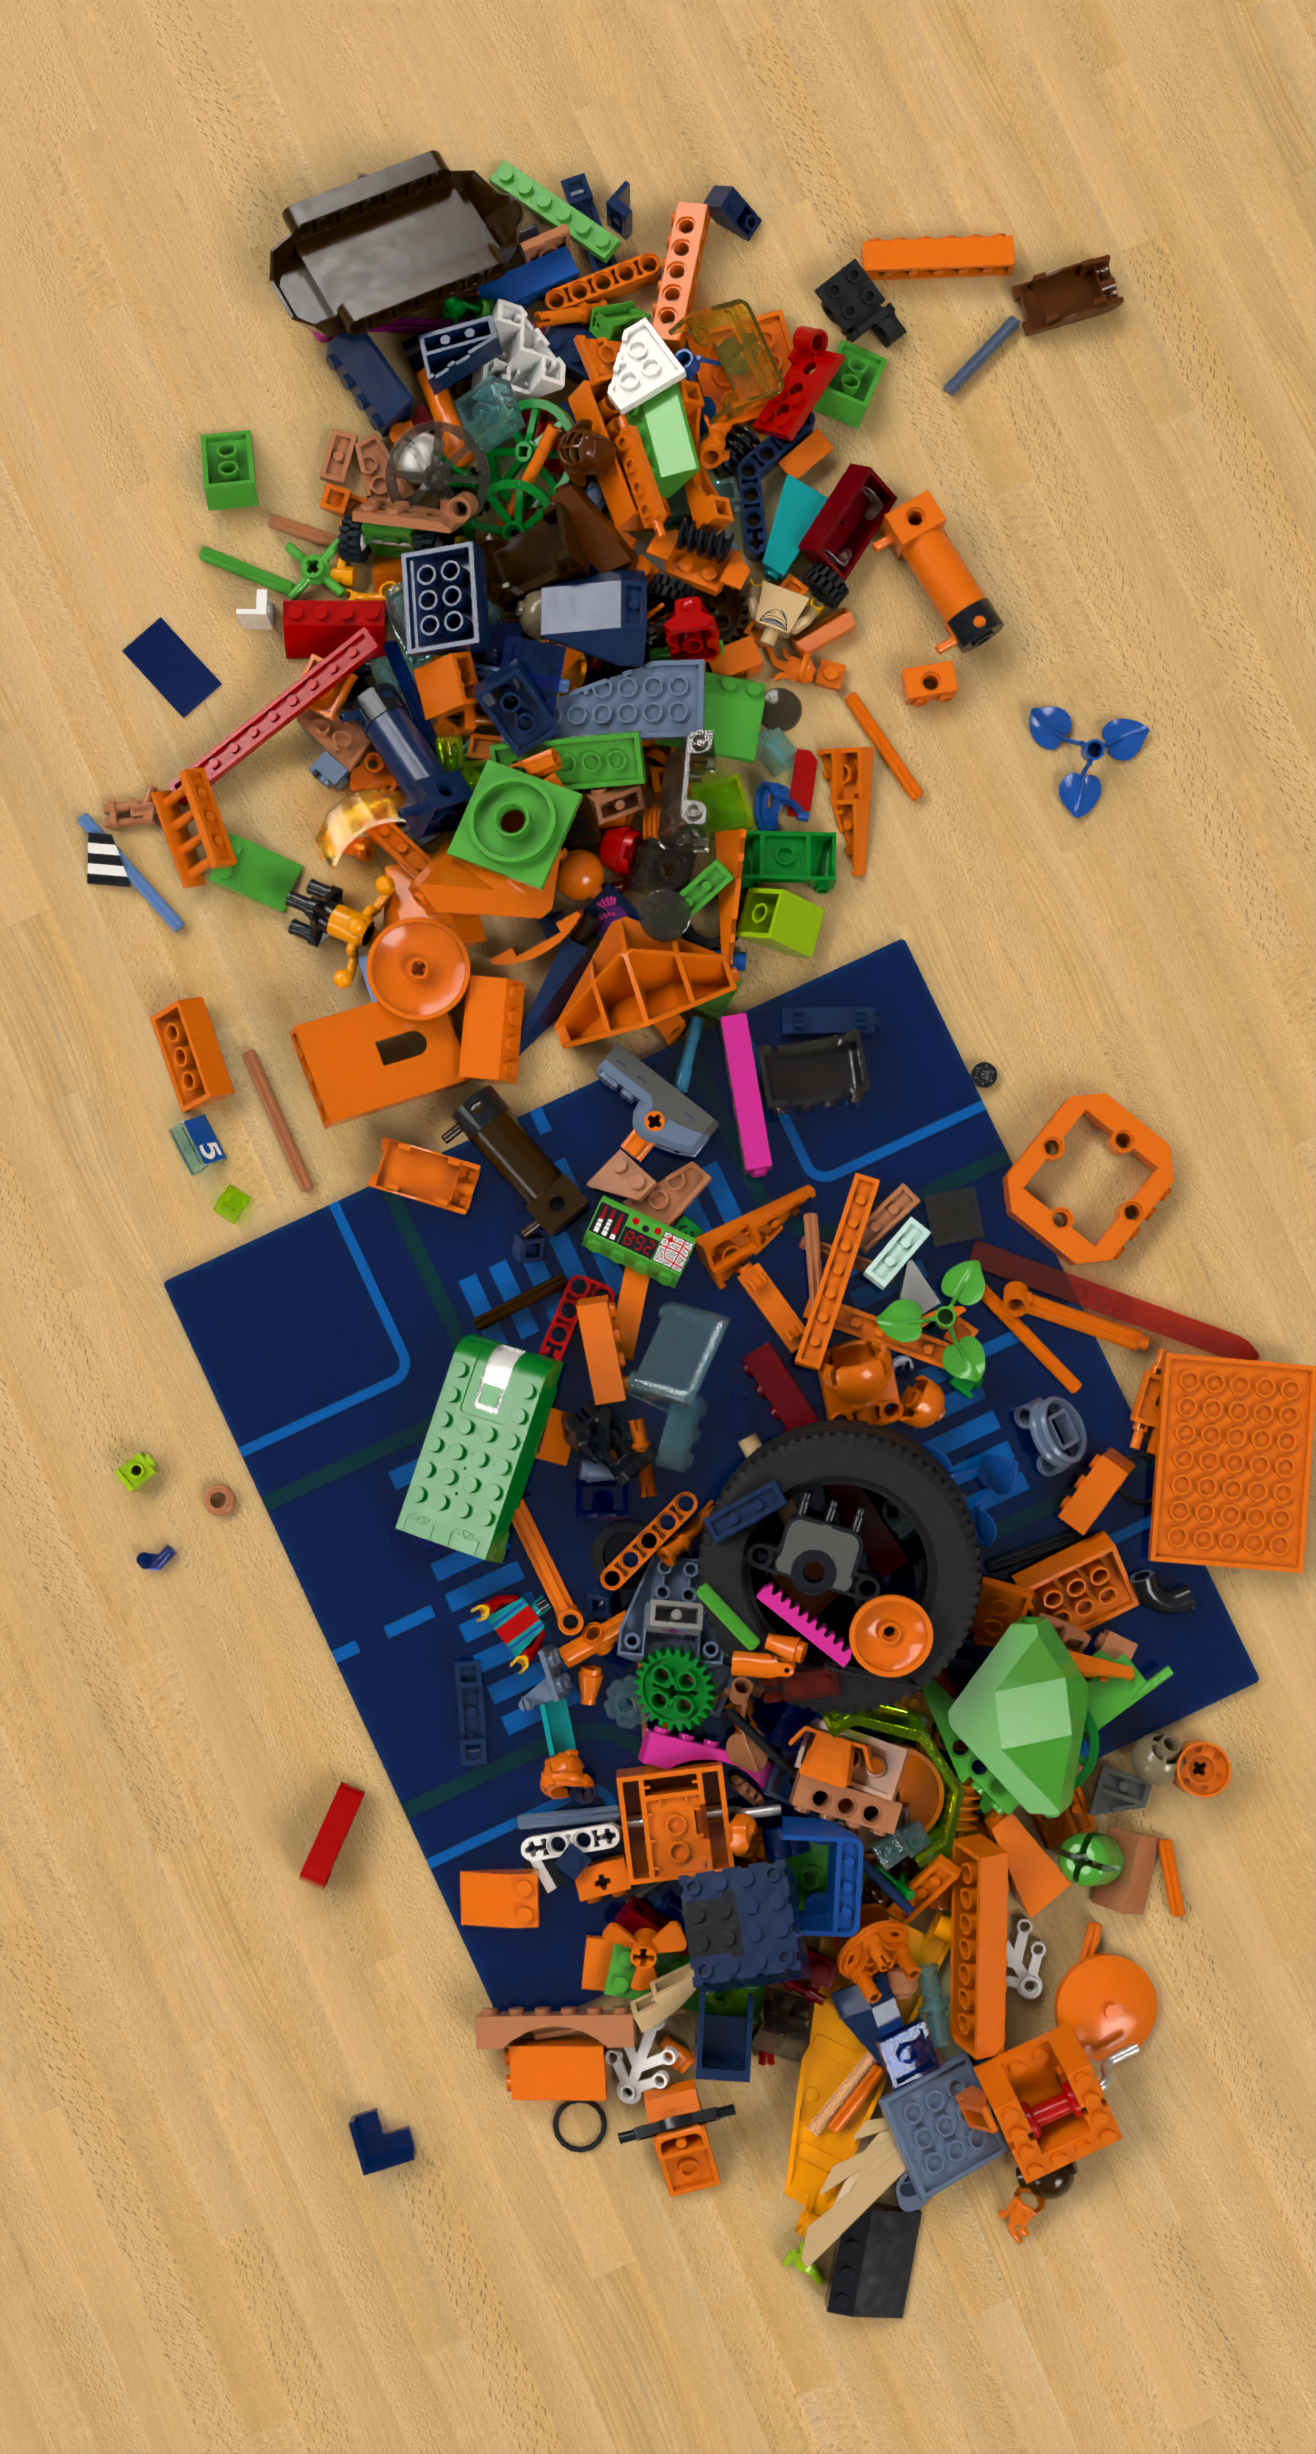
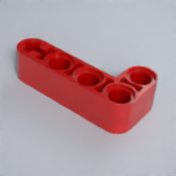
M582 1275L572 1277L566 1286L538 1354L548 1355L552 1347H547V1343L550 1341L553 1345L562 1347L561 1352L555 1349L553 1354L556 1360L562 1361L579 1321L577 1313L572 1318L564 1317L562 1314L563 1307L566 1304L576 1306L578 1299L596 1297L600 1290H607L611 1295L610 1302H614L615 1295L613 1290L605 1284ZM583 1280L587 1284V1289L583 1294L573 1292L572 1285L575 1281ZM559 1327L564 1328L567 1333L566 1339L562 1342H556L552 1337L554 1329Z
M344 1782L340 1783L299 1876L300 1881L324 1890L332 1873L334 1863L364 1798L365 1791Z

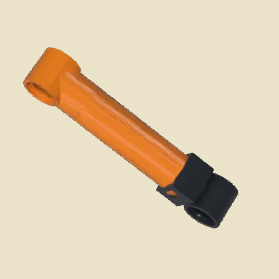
M423 331L402 342L412 371L420 383L443 442L445 456L457 467L462 468L478 459L471 442L467 438L449 389L446 388L437 395H434L427 378L418 335L426 333V331Z

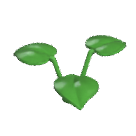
M971 1260L954 1266L945 1274L941 1289L944 1295L953 1299L949 1306L940 1307L934 1316L920 1319L922 1311L919 1305L909 1299H900L891 1303L876 1318V1322L887 1336L903 1343L913 1342L920 1338L922 1334L920 1324L935 1322L936 1326L940 1329H948L954 1344L947 1346L943 1352L942 1363L945 1370L956 1378L978 1382L985 1369L984 1349L981 1343L972 1336H964L958 1342L953 1327L956 1320V1313L953 1307L958 1300L959 1303L965 1306L973 1305L981 1300L985 1292V1280L980 1262L978 1260Z

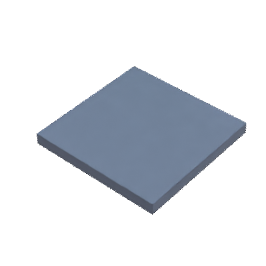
M965 2051L877 2099L917 2196L921 2201L928 2199L1009 2151L999 2127L998 2131L994 2134L971 2129L961 2112L955 2095L971 2085L983 2090L973 2069L974 2066L968 2052Z

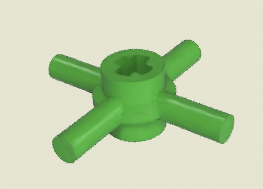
M338 538L330 544L322 555L314 554L307 556L292 542L285 546V550L301 564L300 573L302 578L287 594L291 600H297L309 585L324 584L339 598L345 595L346 590L330 576L331 567L329 562L340 550L338 548ZM315 567L319 569L316 573L312 571Z

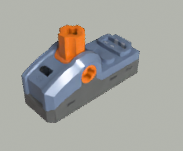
M619 1043L615 1045L595 1072L596 1077L613 1091L621 1090L620 1096L631 1105L634 1102L637 1103L633 1112V1131L620 1147L640 1163L653 1147L677 1155L696 1157L719 1128V1123L712 1116ZM650 1121H659V1128L657 1126L650 1128Z

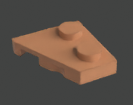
M619 1149L586 1185L591 1190H600L613 1196L625 1197L628 1200L640 1203L658 1184L628 1155Z

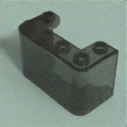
M860 1029L847 1031V1034L840 1035V1038L837 1034L824 1039L784 1046L780 1044L777 1045L776 1050H774V1047H770V1045L758 1046L756 1057L766 1112H772V1117L788 1114L787 1111L797 1108L798 1112L813 1110V1105L822 1104L823 1108L837 1106V1101L848 1100V1103L863 1101V1098L871 1089Z

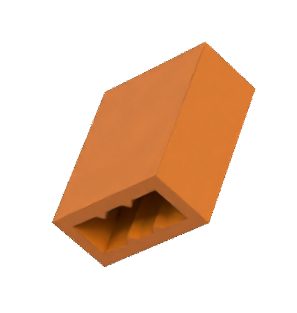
M470 651L450 653L413 670L426 720L446 718L479 704L474 696V685L478 683Z

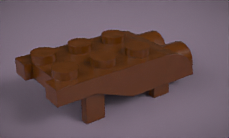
M1110 255L1081 261V263L1058 269L1047 275L1046 272L1033 275L1032 281L1012 286L1014 302L1018 301L1025 321L1022 323L1025 337L1093 318L1120 306L1124 299L1123 296L1118 298L1116 282L1109 269Z

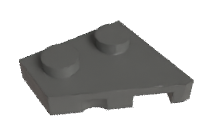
M1101 1766L1087 1814L1095 1816L1104 1813L1145 1808L1152 1785L1144 1782L1139 1777Z

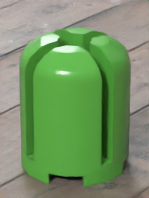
M1081 1832L1071 1835L1061 1846L1062 1849L1071 1853L1059 1854L1058 1858L1061 1872L1066 1879L1084 1887L1103 1886L1119 1878L1124 1868L1125 1859L1122 1856L1119 1845L1116 1843V1839L1108 1834L1097 1832Z

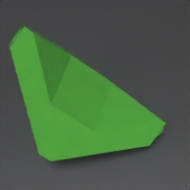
M1022 1616L1013 1622L948 1710L950 1728L1028 1813L1044 1814L1047 1818H1055L1060 1816L1072 1804L1089 1703L1087 1681L1048 1617Z

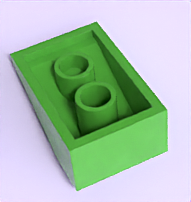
M841 340L836 353L843 354L845 360L813 410L858 429L887 359Z
M251 430L200 435L204 491L208 510L259 506Z
M228 833L237 864L232 867L213 869L209 877L210 882L216 887L284 913L287 907L285 899L286 897L289 899L291 897L287 894L289 891L294 890L303 866L256 843Z

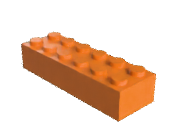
M584 380L568 397L576 422L582 419L591 420L593 423L591 430L615 443V439L620 434L616 418L621 414L608 398L609 383L593 387L591 381ZM616 448V464L596 475L617 531L655 532L654 529L644 528L625 469ZM661 496L667 513L664 521L665 524L673 515L666 497Z

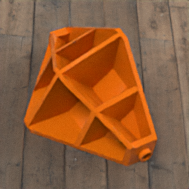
M555 772L540 777V779L565 788ZM518 810L506 813L501 823L502 829L509 833L519 831L525 823L524 814ZM453 835L442 844L408 888L413 895L414 901L423 908L425 914L429 917L443 913L540 919L553 907L561 849L544 889L541 891L449 856L447 851L453 840Z
M626 916L611 922L554 1026L562 1048L566 1049L658 1023L738 988L737 982L741 981L736 966L731 968L728 957Z

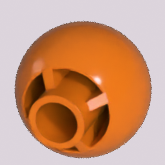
M564 847L560 853L556 888L563 896L571 900L582 901L588 897L594 899L603 890L600 885L604 881V869L600 860L589 851L582 849L569 851Z

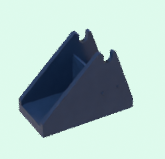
M699 1992L694 2039L695 2079L750 2083L753 1993L747 1994L745 2016L705 2014V1993Z

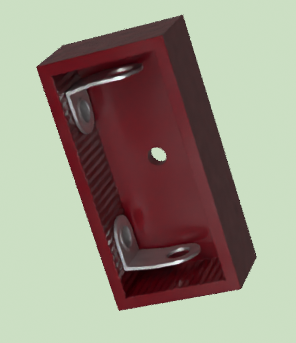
M850 463L797 548L812 564L816 562L823 563L825 567L828 566L832 572H836V575L845 582L882 524L884 515L891 510L896 502L897 497L871 467Z

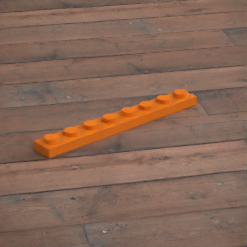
M855 1173L794 1362L796 1365L820 1371L880 1184L878 1179Z

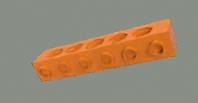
M678 202L677 210L672 213L671 227L673 230L672 234L667 236L666 246L668 254L662 260L663 278L659 279L657 285L659 298L658 302L653 304L652 314L654 322L652 327L672 353H677L685 348L711 220L708 204Z

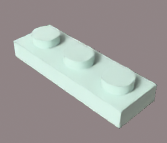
M910 1217L868 1266L863 1275L881 1290H884L931 1232L914 1218Z

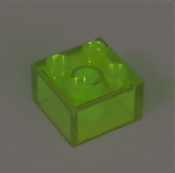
M740 773L690 787L691 800L704 842L714 840L715 832L736 829L749 830L753 828L754 820Z

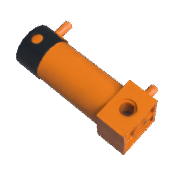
M926 490L884 515L880 530L883 538L874 542L872 547L875 552H879L889 546L898 561L905 558L939 613L950 638L936 645V652L941 655L957 646L961 653H966L995 636L1004 627V623L989 599L985 597L943 529L946 518L929 490Z

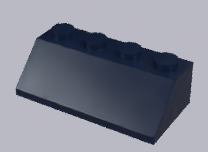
M348 332L347 334H338L328 344L326 362L331 370L336 371L345 390L351 392L357 407L366 413L372 428L375 431L378 430L384 438L389 435L390 429L394 424L405 423L409 420L414 397L367 332L352 336Z

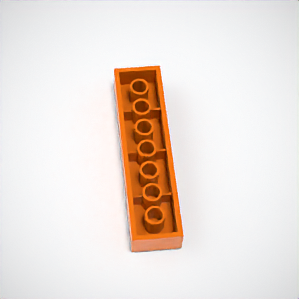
M975 1834L953 1839L952 1862L960 1867L962 1871L960 1876L952 1883L949 2038L976 2060L1004 2053V2042L1006 2041L1005 2017L1007 2011L1005 2007V1993L1007 1992L1006 1967L1008 1965L1006 1944L1008 1942L1007 1917L1009 1915L1007 1897L1009 1891L1008 1867L1010 1859L1006 1850L982 1834Z

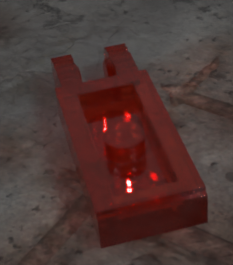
M825 1667L794 1671L790 1677L778 1676L776 1678L760 1679L761 1686L783 1683L784 1692L765 1694L763 1696L765 1703L841 1695L838 1673Z

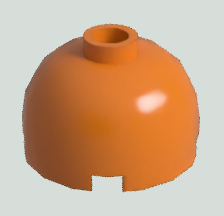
M920 1375L914 1379L917 1383L913 1388L908 1385L900 1398L904 1413L899 1420L914 1428H926L933 1425L936 1421H940L946 1411L944 1408L945 1395L941 1387L928 1377Z

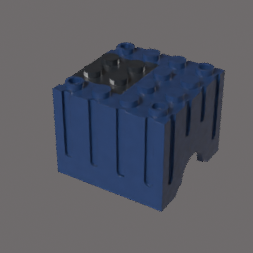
M785 1859L775 1860V1863L771 1864L767 1861L748 1864L749 1867L742 1868L741 1866L724 1868L722 1872L714 1870L696 1873V1876L693 1877L689 1875L678 1876L679 1885L683 1888L681 1899L690 1965L695 1974V1977H692L693 1987L706 1994L812 1978L808 1951L799 1916V1891L796 1871Z

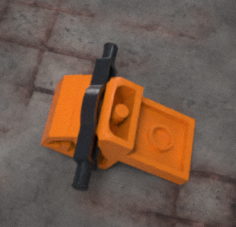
M694 2079L667 2085L662 2089L655 2088L644 2091V2103L649 2124L618 2133L620 2144L653 2137L658 2161H660L670 2197L720 2185V2176L706 2123L736 2115L734 2103L703 2110Z

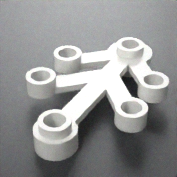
M1022 1917L1016 1922L1018 1933L1014 1948L1009 1940L1006 1944L1007 1966L1012 1967L1018 1977L1006 1975L1007 1986L1017 1988L1018 1993L1023 1998L1035 1999L1041 1994L1043 1989V1983L1038 1976L1041 1959L1046 1953V1946L1040 1940L1031 1942L1029 1949L1032 1957L1028 1970H1026L1022 1964L1028 1934L1031 1933L1033 1925L1028 1918ZM1022 1922L1029 1923L1027 1930L1020 1929ZM1035 1945H1042L1040 1953L1033 1951ZM1027 1981H1032L1034 1983L1031 1989L1025 1988V1983Z
M668 2018L644 2033L638 2051L635 2046L624 2047L632 2066L630 2075L622 2061L623 2053L619 2048H611L605 2054L606 2062L614 2067L620 2081L617 2085V2095L624 2103L634 2104L640 2100L643 2091L654 2087L662 2089L669 2083V2074L664 2070L657 2071L653 2077L640 2080L642 2071L661 2064L672 2065L678 2059L677 2050L670 2046L666 2047L661 2053L648 2057L656 2032L666 2025ZM666 2052L672 2054V2060L666 2057ZM615 2053L617 2060L612 2059L610 2054ZM657 2076L663 2077L664 2083H660ZM625 2088L631 2089L632 2095L628 2094Z

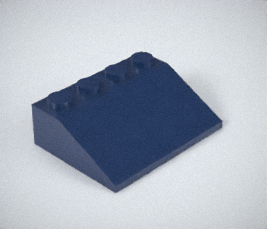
M474 541L401 554L407 655H448L450 653L470 651L473 654L491 651L484 549Z

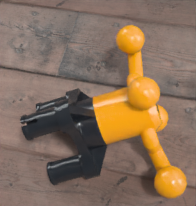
M383 875L378 877L375 887L380 895L375 903L366 906L362 913L343 905V889L334 885L330 887L316 881V879H311L306 888V893L315 897L308 898L294 890L289 891L287 894L296 901L286 897L285 905L304 912L311 924L310 926L298 921V919H293L288 928L289 934L306 940L309 945L314 947L320 946L329 936L348 943L346 947V953L349 956L346 969L337 970L333 975V982L338 988L345 989L351 986L359 961V947L365 945L371 947L380 934L379 930L375 928L372 917L377 916L395 890V881L390 876Z

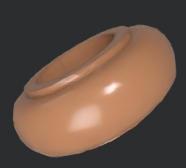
M224 1484L211 1486L206 1490L203 1497L205 1509L215 1516L228 1514L235 1505L233 1491ZM221 1492L226 1496V1504L222 1508H217L213 1505L212 1497L215 1493Z

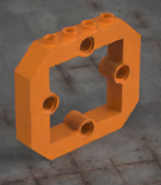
M1106 1093L1070 1096L1063 1101L1002 1178L1006 1214L1070 1266L1103 1263L1112 1259L1117 1260L1125 1251L1123 1247L1128 1239L1132 1241L1140 1232L1141 1228L1138 1227L1144 1219L1148 1221L1157 1210L1154 1207L1159 1199L1161 1201L1165 1200L1172 1191L1170 1185L1174 1182L1170 1145ZM1081 1115L1085 1116L1108 1135L1106 1148L1112 1155L1122 1156L1129 1152L1151 1170L1150 1174L1131 1198L1116 1207L1114 1212L1115 1218L1094 1244H1091L1072 1228L1074 1216L1068 1208L1056 1207L1049 1210L1024 1189L1025 1185L1043 1163L1054 1162L1064 1154L1065 1143L1063 1138ZM1117 1136H1122L1125 1139V1148L1117 1145ZM1046 1143L1054 1145V1155H1050L1045 1151ZM1126 1207L1133 1209L1135 1213L1133 1220L1126 1217ZM1055 1214L1063 1217L1064 1224L1062 1227L1055 1225L1053 1221Z

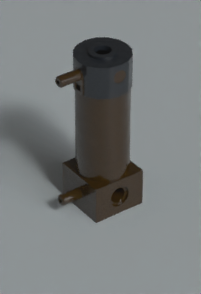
M491 1085L470 1096L453 1113L451 1118L456 1124L441 1136L442 1140L448 1144L463 1132L493 1165L526 1205V1209L534 1218L533 1221L520 1230V1234L524 1239H527L540 1227L552 1238L590 1207L587 1198L567 1174H563ZM556 1201H563L565 1206L563 1210L555 1212L551 1208L552 1204Z

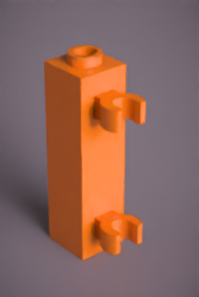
M749 1262L738 1270L741 1275L737 1277V1280L788 1351L793 1353L799 1348L806 1327L761 1265L756 1263L753 1266Z

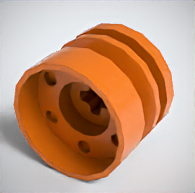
M1193 1740L1180 1744L1182 1751L1175 1762L1177 1763L1176 1780L1173 1781L1174 1785L1182 1792L1201 1798L1213 1797L1221 1793L1229 1784L1232 1774L1231 1762L1227 1754L1219 1746L1205 1741ZM1184 1755V1766L1180 1773L1179 1766ZM1194 1763L1202 1764L1199 1768L1200 1774L1193 1772L1195 1769Z

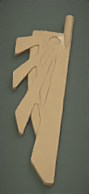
M885 2118L866 2120L853 2136V2140L877 2134L864 2152L832 2167L820 2194L823 2195L844 2180L845 2182L838 2193L833 2207L813 2222L806 2230L801 2258L806 2267H810L906 2171Z

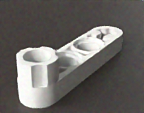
M609 1821L603 1824L533 1835L522 1843L521 1853L529 1861L560 1857L565 1849L557 1851L553 1848L552 1840L555 1837L564 1839L566 1843L565 1849L571 1842L584 1853L615 1847L621 1841L623 1830L622 1826L618 1825L616 1821ZM607 1829H610L611 1833L616 1834V1837L612 1840L606 1837ZM584 1832L590 1836L591 1843L589 1846L582 1847L577 1841L579 1833ZM598 1835L600 1837V1839L598 1840V1843L600 1845H596ZM545 1838L547 1839L546 1848L538 1850L536 1855L533 1854V1851H528L527 1847L531 1845V1841L534 1842L535 1846H539L545 1843Z

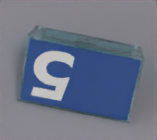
M205 1114L183 1120L169 1130L191 1176L201 1173L210 1165L228 1159Z

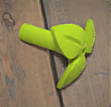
M803 2240L799 2243L798 2250L792 2248L786 2254L782 2266L787 2267L794 2261V2265L799 2271L810 2275L815 2283L820 2285L825 2281V2277L817 2266L813 2263L810 2267H806L801 2261L805 2241Z

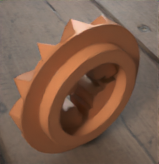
M736 1774L729 1778L732 1782L730 1786L753 1806L758 1804L760 1807L765 1802L764 1797L743 1778Z

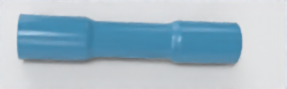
M690 1016L680 1064L673 1083V1087L683 1094H687L692 1074V1065L705 1022L704 1018Z

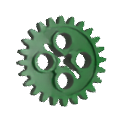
M673 1645L668 1646L666 1651L663 1647H660L656 1650V1653L652 1651L648 1655V1659L645 1658L641 1661L643 1667L636 1670L639 1677L633 1683L640 1687L634 1690V1693L641 1695L637 1704H645L646 1707L642 1710V1713L650 1711V1721H653L655 1718L659 1719L658 1727L667 1723L669 1731L675 1725L679 1732L685 1728V1725L691 1730L695 1724L699 1726L704 1721L703 1718L706 1719L711 1714L709 1710H712L716 1705L712 1700L718 1694L712 1690L718 1686V1683L710 1681L715 1673H707L706 1669L710 1664L705 1663L702 1665L700 1663L702 1655L696 1658L692 1657L693 1649H690L685 1654L683 1646L678 1647L676 1652ZM660 1668L667 1671L669 1678L662 1675ZM685 1674H689L693 1678L694 1683L689 1682ZM658 1694L663 1695L666 1699V1702H662L659 1699ZM683 1699L689 1701L691 1708L684 1705Z

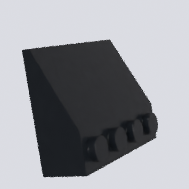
M874 2202L836 2240L825 2296L827 2312L850 2317L903 2318L922 2211L906 2212L899 2206Z

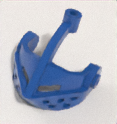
M763 781L756 789L753 813L755 824L759 831H777L778 813L784 803L796 812V820L808 822L809 812L803 811L802 807L789 797L791 791L785 785ZM769 794L773 796L772 807H768Z

